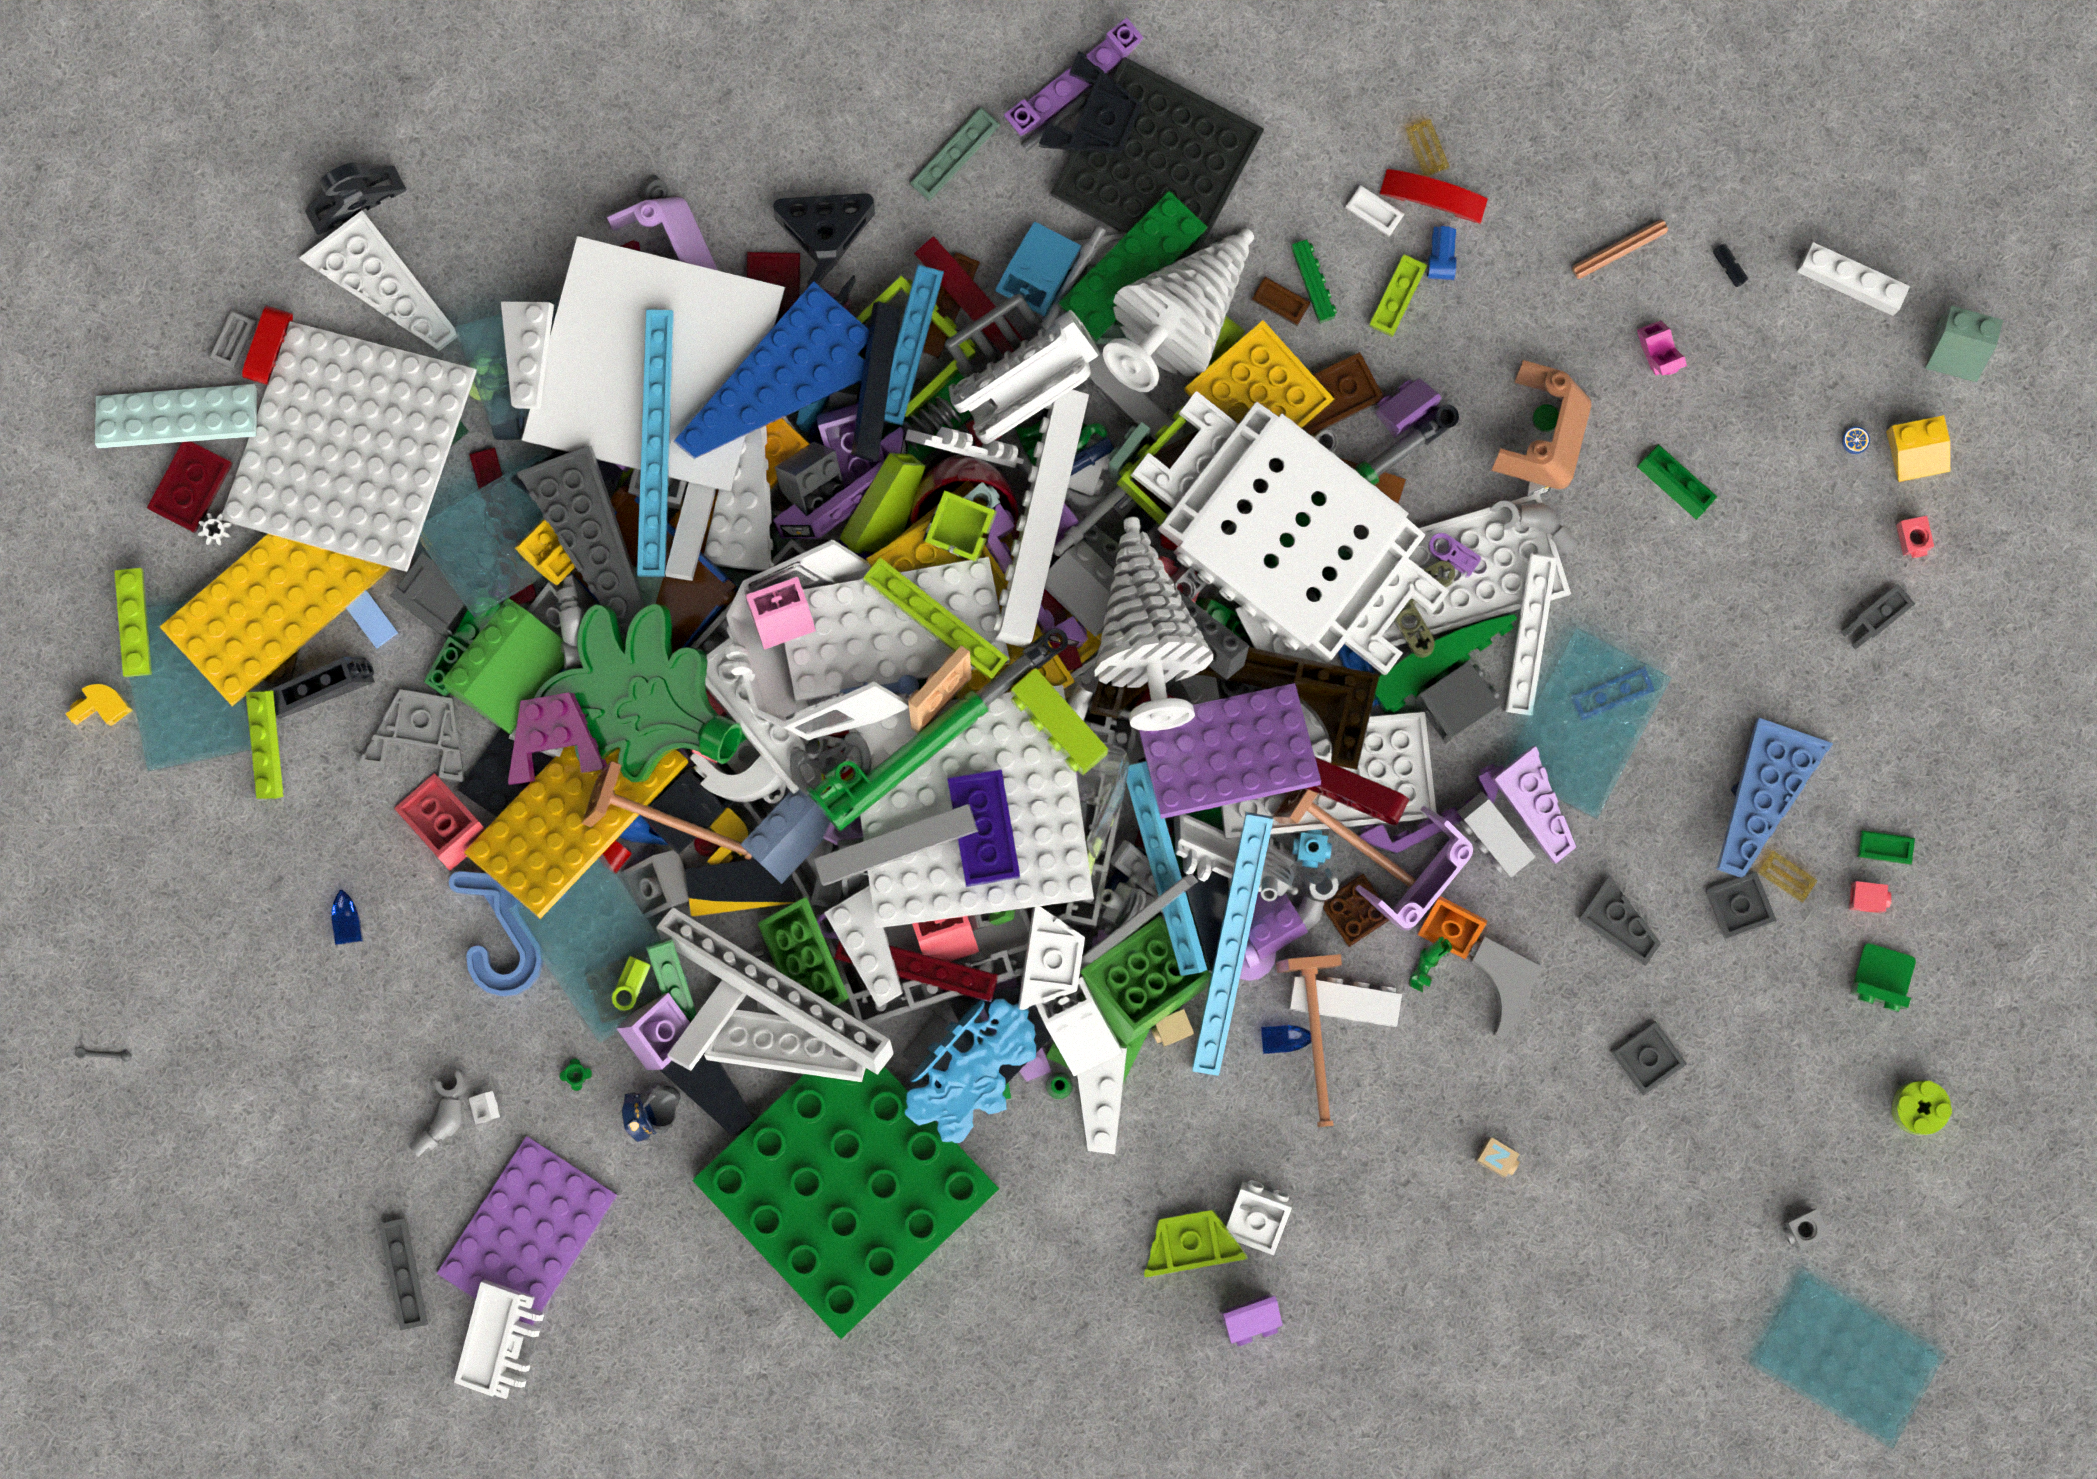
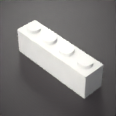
M1814 242L1807 249L1797 271L1804 276L1892 316L1900 310L1910 286Z
M1300 974V977H1294L1289 1010L1308 1013L1305 975ZM1327 977V982L1316 980L1319 1015L1397 1027L1402 994L1396 993V988L1380 986V990L1369 989L1370 984L1354 982L1353 986L1343 985V979Z

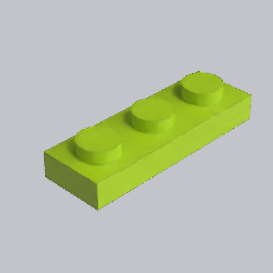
M1403 254L1369 327L1393 338L1427 268L1426 264Z

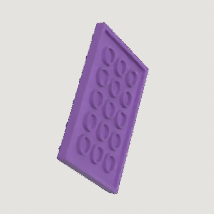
M1295 683L1193 705L1195 716L1191 721L1181 726L1158 731L1138 730L1161 819L1321 785L1320 774Z
M526 1136L437 1274L475 1299L477 1298L480 1283L484 1279L534 1296L532 1308L542 1312L612 1205L617 1194ZM522 1316L519 1318V1321L532 1326L535 1321Z

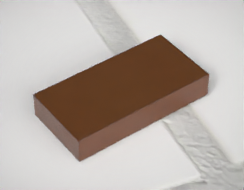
M1264 277L1252 298V301L1296 326H1298L1311 304L1308 300L1267 277Z

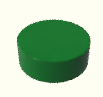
M1549 404L1539 406L1532 416L1534 426L1542 432L1552 431L1556 427L1559 412L1554 406Z

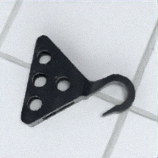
M347 163L333 169L321 178L320 184L323 192L305 210V213L316 234L321 235L334 228L335 224L341 221L344 223L364 209L368 211L380 205V201L388 197L392 199L407 189L395 166L368 169L366 163ZM388 178H391L393 182L392 185L372 187ZM333 207L320 221L317 214Z
M868 193L780 198L773 204L775 220L818 264L807 282V288L813 281L817 285L820 284L826 275L838 264L843 254L875 215L874 198ZM849 200L855 201V203H845V202H846V201H849ZM821 202H827V203H829V204L818 205V204L821 203ZM794 204H802L803 206H792V205H794ZM848 208L857 209L853 213L845 212V210ZM824 209L830 211V213L826 215L819 214V212ZM796 211L804 212L801 216L792 215ZM827 233L832 235L828 239L820 238L822 234ZM855 275L841 288L840 293L833 298L841 306H844L849 299L850 292L856 282Z

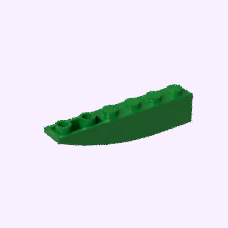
M1515 614L1495 618L1448 634L1435 640L1434 650L1427 657H1418L1412 653L1392 667L1388 674L1379 676L1374 699L1377 700L1384 713L1390 709L1395 713L1406 705L1404 699L1411 694L1416 698L1428 689L1426 686L1428 682L1433 679L1439 682L1450 674L1447 669L1456 663L1460 667L1470 660L1469 653L1476 648L1479 652L1483 651L1493 643L1491 641L1493 636L1499 633L1502 637L1515 628L1512 623L1517 617Z

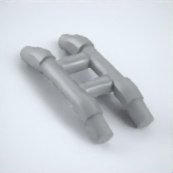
M1022 454L1018 458L1024 459L1023 464L1017 463L1016 465L1024 474L1023 476L1027 482L1031 484L1032 482L1028 481V476L1033 464L1025 454ZM1067 488L1064 502L1076 511L1092 512L1101 503V498L1080 495Z

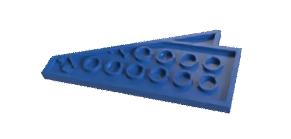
M813 281L678 435L674 443L693 459H696L861 381L865 360L858 353L868 342L869 329Z

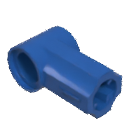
M1448 226L1433 228L1432 250L1428 260V265L1430 266L1427 278L1455 279V228Z

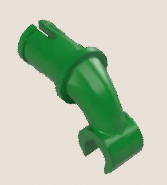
M1440 937L1431 946L1420 951V959L1416 971L1412 973L1409 979L1410 987L1422 993L1423 985L1430 987L1432 979L1428 975L1429 970L1438 964L1439 959L1452 950V945L1448 939L1444 940V937Z

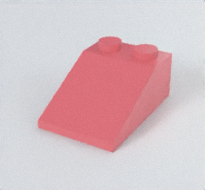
M435 773L394 808L449 871L467 857L464 851L485 830L481 823Z

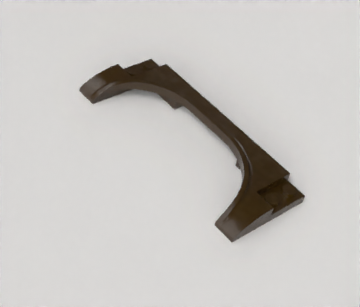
M1249 647L1244 666L1227 680L1267 689L1295 683L1300 704L1313 714L1327 736L1331 750V765L1357 770L1367 734L1379 674ZM1209 666L1194 674L1225 679ZM1112 680L1107 684L1098 681L1090 713L1117 719L1123 709L1136 696L1149 688L1148 682L1139 688H1127V684L1124 687L1112 686Z

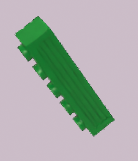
M1308 239L1292 244V252L1319 324L1335 319L1337 310L1334 304L1331 305V293L1324 286L1326 280L1323 273L1320 274L1319 272L1320 264L1318 259L1313 256L1315 251L1312 243H1309Z

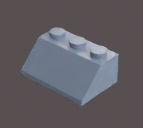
M800 789L794 794L790 791L740 845L783 884L824 840L822 837L830 820L818 805Z

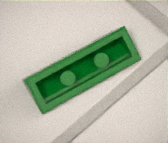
M1659 444L1637 467L1696 520L1717 498L1710 489Z

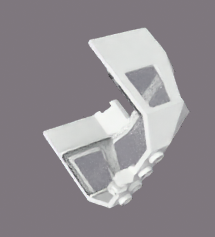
M834 540L744 580L726 615L729 624L727 632L733 640L734 646L726 649L725 654L730 660L737 661L729 665V669L734 675H740L741 682L747 689L749 696L747 704L750 711L806 740L881 721L908 709V701L912 693L910 695L907 693L894 694L881 685L872 682L847 694L841 692L832 696L795 702L784 643L764 650L745 599L747 594L795 577L799 578L803 590L860 580L871 569L869 562Z

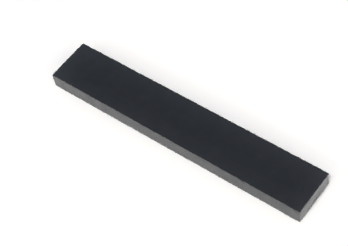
M880 301L873 303L851 451V455L870 462H876L879 458L900 309Z

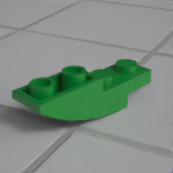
M478 591L475 597L477 601L472 602L454 636L448 637L424 680L426 684L444 696H447L449 692L442 680L503 604L485 591Z

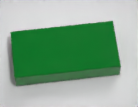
M1862 830L1860 832L1857 857L1912 865L1915 838Z

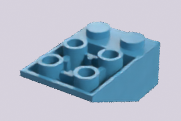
M1034 221L1007 266L995 291L1008 298L1015 294H1021L1031 310L1045 316L1081 245Z

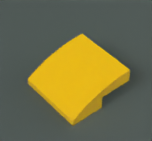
M543 518L514 548L539 573L555 585H558L575 566L558 541L559 538L551 525Z

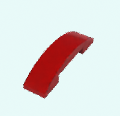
M1393 169L1386 170L1380 190V195L1432 207L1481 224L1488 198L1465 188L1427 176Z

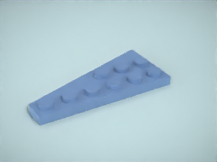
M1762 718L1756 719L1719 856L1717 870L1740 878L1746 875L1762 851L1761 849L1769 837L1772 836L1777 825L1797 799L1807 780L1821 763L1820 761L1833 743Z

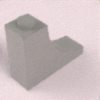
M1484 937L1480 942L1476 941L1469 952V955L1473 956L1470 962L1487 975L1495 988L1499 1002V1018L1493 1035L1506 1039L1542 966Z

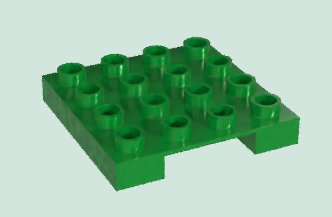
M885 1066L878 1075L865 1068L862 1082L804 1074L692 1180L840 1340L999 1190L997 1185L957 1143L953 1141L943 1142L941 1140L936 1121L917 1125L905 1115V1110L908 1108L906 1103L908 1091Z

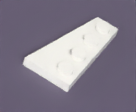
M870 886L824 913L878 1007H881L903 992L884 927L875 928Z

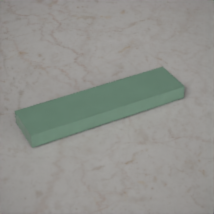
M980 107L910 182V185L930 202L1000 127V123Z

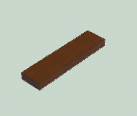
M955 252L953 258L973 280L980 262ZM941 285L936 300V305L939 308L937 312L943 318L947 316L955 323L961 306ZM932 320L923 353L939 359L948 336Z

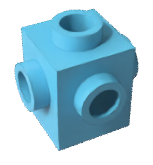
M1321 830L1301 832L1299 839L1294 838L1292 854L1297 855L1296 861L1302 862V867L1318 868V864L1323 865L1325 863V858L1330 859L1332 843L1327 842L1328 836L1322 835ZM1316 843L1318 846L1317 852H1310L1308 845Z

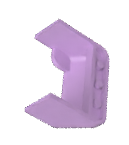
M681 197L645 200L607 217L613 231L637 220L645 227H654L662 223L679 261L718 271L687 202Z
M1424 805L1420 810L1450 840L1397 905L1391 909L1381 899L1360 885L1356 887V890L1401 930H1410L1419 922L1468 862L1473 853V846L1470 841L1448 820Z

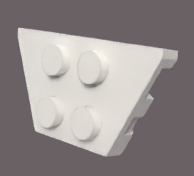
M1040 906L1033 907L1018 1004V1008L1022 1010L1041 1002L1045 1003L1053 1000L1058 996H1065L1076 992L1085 937Z

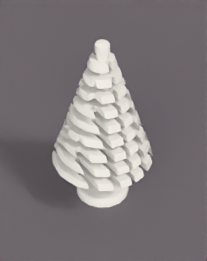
M1244 228L1237 235H1229L1223 238L1224 240L1221 242H1215L1210 245L1211 247L1201 249L1197 253L1183 258L1172 265H1168L1145 278H1141L1117 292L1118 294L1115 295L1113 301L1117 305L1113 307L1115 317L1124 325L1120 328L1130 340L1124 338L1111 340L1104 346L1103 358L1110 372L1121 383L1139 392H1149L1157 385L1159 380L1157 366L1176 375L1178 370L1184 376H1195L1196 372L1201 374L1206 370L1226 313L1230 307L1231 299L1234 296L1236 285H1238L1239 275L1243 271V261L1248 257V245L1254 240V234L1251 230Z
M1129 517L1123 522L1126 534L1121 536L1119 542L1121 550L1117 553L1116 564L1118 565L1114 568L1113 576H1115V580L1110 588L1111 597L1107 604L1108 612L1105 615L1104 630L1097 658L1099 656L1100 658L1096 662L1094 672L1095 677L1099 674L1098 681L1107 684L1112 680V686L1124 687L1127 684V688H1139L1148 682L1151 701L1143 703L1131 711L1129 714L1130 725L1135 729L1144 731L1171 729L1191 721L1195 713L1192 703L1184 699L1167 698L1165 683L1175 676L1176 682L1206 669L1213 660V653L1204 640L1201 631L1196 628L1197 624L1190 616L1178 589L1174 590V582L1165 572L1162 561L1158 559V553L1153 547L1149 546L1151 541L1147 533H1140L1139 519Z

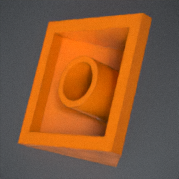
M1439 896L1433 903L1418 935L1432 943L1438 938L1444 937V940L1448 939L1452 945L1450 952L1466 959L1488 920Z

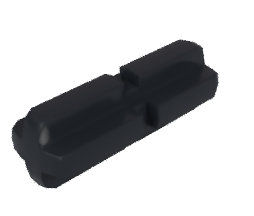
M1722 244L1715 248L1713 254L1722 268L1727 269L1725 272L1734 286L1739 287L1746 283L1748 277L1739 263H1735L1736 259L1727 245Z

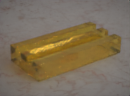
M1431 119L1405 129L1424 176L1429 177L1432 174L1450 168ZM1424 127L1428 129L1442 163L1441 165L1437 166L1422 128ZM1416 130L1418 132L1420 140L1423 144V147L1432 168L1428 169L1419 144L1414 135V131Z
M1771 851L1763 866L1757 872L1801 903L1805 901L1818 881L1775 851ZM1774 859L1808 881V886H1805L1775 866L1772 861ZM1768 868L1804 892L1801 895L1766 870Z

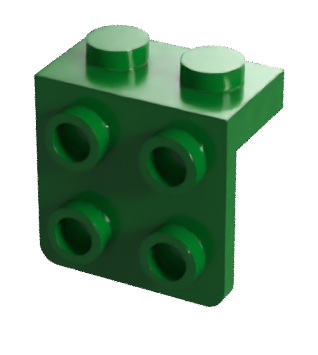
M1865 944L1850 994L1858 996L1857 1000L1864 1003L1873 1004L1874 1001L1884 1004L1883 1008L1894 1012L1909 1008L1911 998L1907 997L1916 959L1913 956L1874 944Z

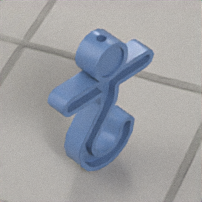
M461 871L453 873L449 878L451 890L460 894L485 896L520 954V962L515 971L503 975L493 969L490 953L485 947H471L467 951L466 957L468 971L474 982L484 991L502 997L518 995L531 988L541 974L544 958L541 944L521 913L522 903L486 873ZM569 889L563 894V896L558 901H563L567 898L569 894Z

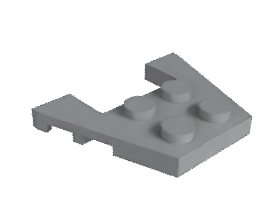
M399 689L359 763L385 769L390 742L443 750L438 778L464 782L454 699Z

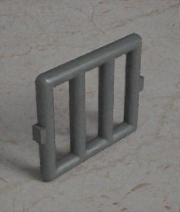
M1015 294L946 340L945 346L957 361L956 366L962 375L966 374L967 377H970L973 373H977L958 346L971 336L989 362L995 364L1001 360L981 332L983 328L992 322H995L1014 351L1021 347V341L1003 316L1013 308H1018L1036 336H1038L1040 329H1044L1041 324L1043 321L1036 311L1033 312L1021 294Z

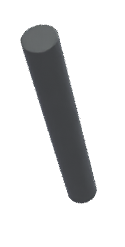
M1083 94L1080 95L1047 123L1059 127L1084 107L1088 100ZM1047 123L1021 143L1027 152L1040 142Z

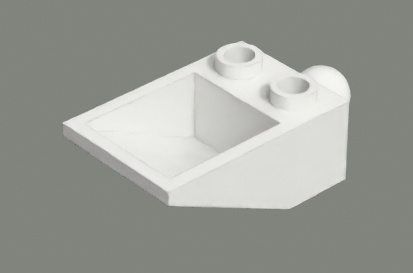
M1080 977L1078 980L1076 992L1065 996H1058L1045 1003L1036 1004L1046 1028L1073 1076L1123 1053L1112 1028L1105 1019L1083 977ZM1081 993H1084L1086 1000L1083 1002L1079 1001ZM1062 1005L1063 1011L1058 1014L1055 1013V1007Z

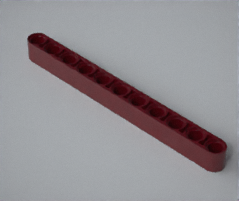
M1149 688L1140 694L1133 709L1151 701ZM1167 694V698H1175ZM1315 757L1321 785L1306 789L1388 824H1398L1409 802L1408 797L1396 790Z

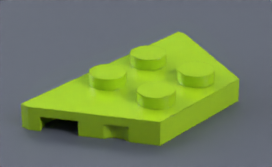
M1214 1210L1160 1219L1158 1222L1155 1240L1152 1243L1151 1254L1144 1277L1248 1259V1257Z

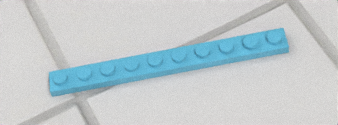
M646 310L638 577H665L674 327L673 310Z
M1245 812L1194 1054L1193 1072L1217 1076L1220 1073L1273 824L1272 816Z

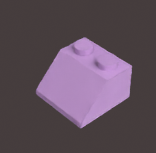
M665 993L634 1011L616 1029L646 1070H660L672 1061L667 1054L684 1033L690 1022L670 994Z

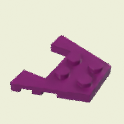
M563 693L520 702L508 779L509 785L535 781L532 753L577 745L581 773L603 770L607 766L605 759L601 758L597 749L599 746L595 738H592L586 725L588 722L574 693Z

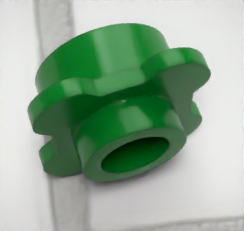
M579 1059L570 1060L569 1066L560 1072V1079L567 1081L574 1091L581 1090L582 1084L586 1079L592 1077L591 1069L584 1068L580 1064ZM577 1072L578 1077H574L573 1074Z

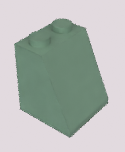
M1951 306L1938 318L1925 369L1977 382L1997 346L2003 320Z

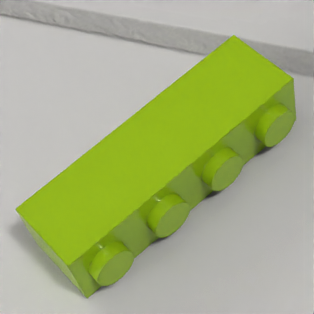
M1037 668L1011 688V696L1013 698L1010 700L1020 712L1026 711L1031 717L1028 719L1031 725L1038 732L1042 730L1049 737L1047 742L1054 751L1058 752L1060 750L1067 757L1065 762L1073 772L1079 771L1084 775L1108 754V748Z

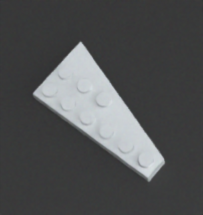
M363 210L299 258L302 262L437 351H440L460 336Z

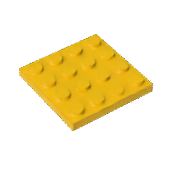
M1264 320L1184 388V391L1190 397L1197 391L1238 424L1250 408L1258 402L1278 417L1284 414L1302 429L1334 400L1330 393Z

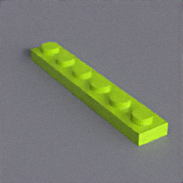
M881 557L863 577L864 582L952 651L956 652L960 646L970 651L971 665L989 680H992L1009 658Z

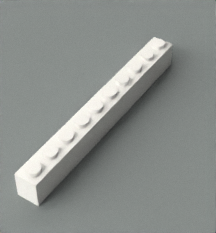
M1070 390L1045 407L1049 410L1047 418L1043 417L1039 432L1043 433L1042 440L1037 442L1034 450V457L1037 458L1036 466L1031 467L1028 481L1032 483L1030 491L1026 490L1022 506H1025L1026 509L1024 515H1020L1016 527L1020 534L1018 540H1014L1011 548V555L1014 556L1012 565H1008L1005 574V580H1008L1007 590H1002L999 599V605L1003 607L1001 615L997 614L993 625V630H997L995 640L1022 648H1027L1032 642L1089 394Z
M672 907L656 927L660 940L672 937L678 953L878 1075L892 1057L893 1050L890 1039Z

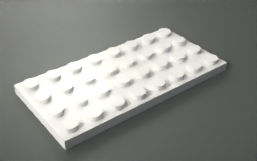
M1540 493L1510 502L1517 509H1520L1521 505L1542 503ZM1491 507L1418 528L1425 534V537L1410 555L1409 559L1423 570L1440 562L1430 554L1428 549L1430 539L1437 533L1448 534L1481 557L1480 563L1469 578H1465L1466 573L1463 574L1455 569V579L1450 586L1446 587L1449 592L1433 613H1430L1419 603L1414 604L1432 636L1521 610L1529 553L1557 557L1550 601L1569 596L1571 592L1556 544L1551 539L1552 535L1550 533L1546 534L1542 529L1538 531L1534 527L1521 526L1520 522H1517L1515 526L1508 530H1503V524L1511 520V512L1504 507L1499 508L1496 512L1490 511ZM1439 538L1434 541L1433 547L1438 553H1444L1448 550V543L1446 540ZM1352 550L1340 551L1338 556L1342 560H1350ZM1439 569V574L1434 579L1436 580L1439 577H1443L1444 580L1448 579L1449 571L1444 572L1442 569ZM1412 615L1405 616L1401 621L1402 625L1406 628H1413L1417 624L1416 618ZM1393 621L1382 637L1395 647L1407 644ZM1422 629L1415 633V636L1418 640L1421 639L1419 636V632L1423 631Z
M989 557L979 558L977 562L968 560L900 572L1009 658L1006 643L995 640L997 630H993L997 614H1000ZM863 579L804 589L803 592L816 632L784 643L795 702L838 695L841 689L862 686L864 682L868 684L875 682L879 685L898 682L904 675H912L917 680L927 679L933 671H938L944 665L946 657L951 652H954L864 582Z
M1425 712L1370 717L1358 769L1341 768L1396 790L1408 797L1409 802L1399 822L1430 819L1420 810L1424 805L1437 813ZM1329 743L1313 751L1315 757L1331 763ZM1288 792L1221 806L1225 839L1240 838L1245 812L1273 816ZM1317 794L1313 800L1316 805L1346 827L1387 824L1320 794ZM1306 811L1298 824H1280L1273 819L1270 835L1330 828Z

